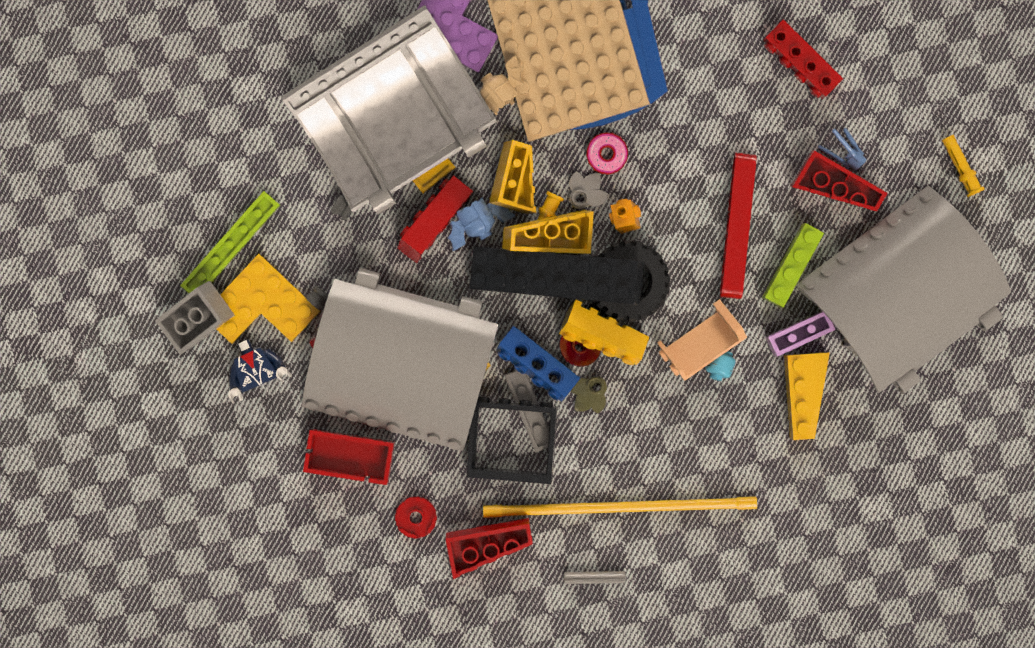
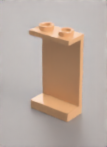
M720 299L713 303L717 313L668 347L661 340L657 342L661 348L659 354L665 362L668 360L671 362L669 367L676 377L680 374L684 381L747 338L742 326Z

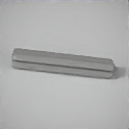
M624 571L564 573L565 584L626 582V573Z

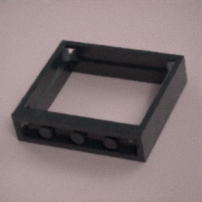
M478 396L470 426L467 477L551 484L553 481L558 406H553V402L541 401L540 405L532 404L531 400H519V403H512L511 399L498 398V401H490V397ZM480 407L550 413L546 472L476 467Z

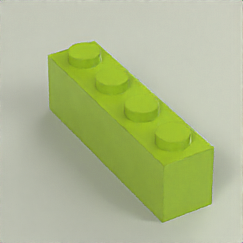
M807 223L801 225L764 292L763 299L779 308H784L823 237V232Z

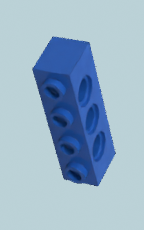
M515 326L512 327L496 348L501 359L514 364L515 369L519 373L528 375L536 386L546 389L548 395L554 400L562 402L580 380L579 376ZM515 349L523 350L525 356H518L515 353ZM532 362H538L541 365V369L533 368ZM555 375L558 382H551L548 376Z

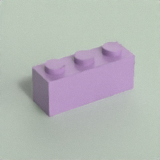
M820 311L765 338L773 355L778 357L834 331L835 328L824 312Z

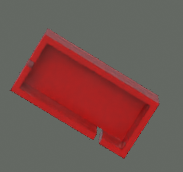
M310 429L307 449L311 450L313 448V452L308 451L306 453L303 472L363 482L366 480V476H370L368 479L369 483L388 485L395 442Z

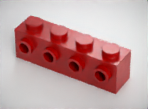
M784 19L764 38V47L772 54L775 52L780 57V63L787 69L790 67L795 72L794 76L801 83L805 82L810 87L809 91L816 98L824 99L843 80Z

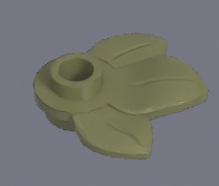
M598 376L592 377L589 380L580 378L570 391L577 395L575 411L584 412L592 408L595 413L599 414L605 408L606 398L604 394L607 391V383L603 378ZM595 384H600L598 391L593 389Z

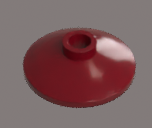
M563 335L561 336L559 343L560 352L568 363L584 367L594 363L599 357L600 350L588 349L580 342L568 341L563 338ZM575 346H580L582 351H577Z

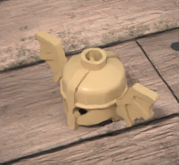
M513 56L505 64L508 79L503 74L493 76L491 73H488L481 79L483 85L480 94L495 115L498 114L499 108H503L509 103L513 105L516 102L514 100L518 96L516 87L524 84L521 80V72L524 67L518 63L517 56Z

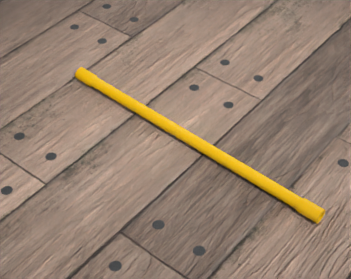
M757 497L483 505V518L520 515L757 509Z

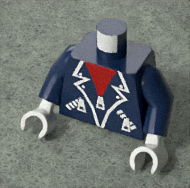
M249 339L237 344L242 356L234 359V363L231 365L228 397L232 403H234L233 398L235 396H238L240 401H242L243 395L240 390L242 393L275 378L284 382L282 379L283 375L287 374L291 377L292 374L286 369L281 356L263 347L253 350Z

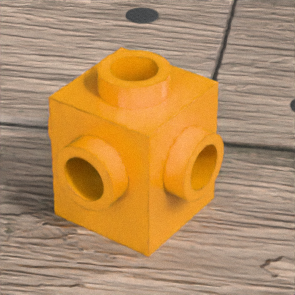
M621 199L616 204L610 205L612 210L609 213L610 220L619 233L623 234L641 228L639 205H636L631 199Z

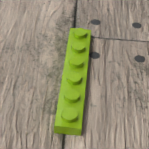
M263 191L180 286L188 293H191L194 289L208 281L212 283L280 207V204Z

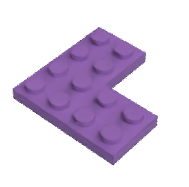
M422 0L418 9L424 5L426 6L462 65L480 73L498 39V35L463 16L471 0Z

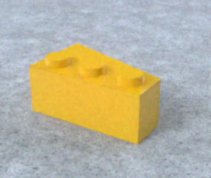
M515 140L503 143L489 203L524 214L536 213L533 195L535 193V186H533L532 173L534 171L531 145Z

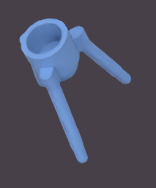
M844 128L843 131L854 149L850 147L836 129H833L834 135L849 152L845 156L847 160L845 161L821 145L818 146V149L843 164L847 170L851 167L856 171L867 160L863 156L864 153L858 147L847 128Z

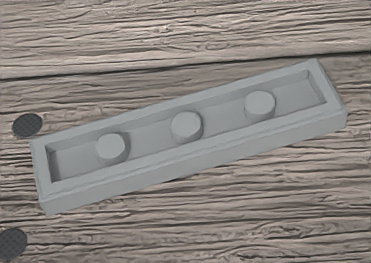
M517 370L504 374L515 403H519V400H531L532 404L539 405L526 374H521ZM519 411L535 453L548 448L549 428L543 413Z

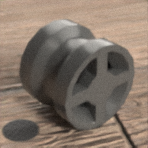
M340 195L334 203L331 213L340 215L341 219L346 221L352 211L345 197Z
M315 285L313 292L307 294L305 298L321 311L327 301L328 294L318 285Z

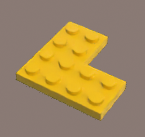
M258 254L220 294L235 316L216 330L233 344L262 314L286 338L293 342L321 311L314 307L264 257Z

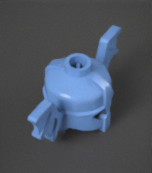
M480 198L478 202H472L470 207L457 211L458 221L450 223L452 231L447 238L452 243V251L465 245L464 231L468 237H479L483 240L492 235L490 230L495 223L493 216L504 223L515 217V214L501 206L491 203L486 205L483 198Z

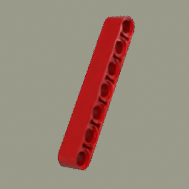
M734 154L720 285V297L742 299L757 161V156L754 154Z

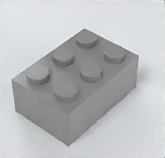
M208 281L194 289L155 321L181 355L193 348L235 315L213 284Z

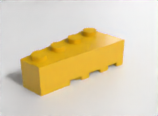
M581 210L504 227L502 248L510 251L591 254L594 211Z
M575 299L566 312L559 332L560 335H563L564 339L580 342L588 349L600 350L608 357L615 356L620 358L628 365H637L642 360L649 336L627 325L620 327L616 319L601 317L598 315V310L592 307L589 310L581 307L582 302Z
M830 352L784 355L789 435L792 440L815 439Z

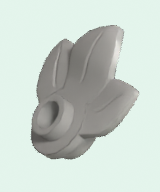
M576 171L570 178L569 186L572 192L569 200L574 208L583 209L588 205L597 207L603 204L609 197L608 193L599 190L601 186V175L599 173H593L583 178ZM582 195L584 201L581 203L577 202L576 196Z

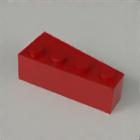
M815 150L811 151L791 184L793 188L873 211H878L888 194Z
M454 175L450 180L446 178L439 187L441 191L438 195L435 196L433 194L426 202L428 207L424 211L419 210L412 219L415 221L411 227L406 226L399 235L402 238L397 249L416 264L420 261L423 252L429 250L437 235L445 230L450 223V219L457 215V211L461 210L473 193V190Z
M529 518L447 532L445 538L453 579L533 544Z

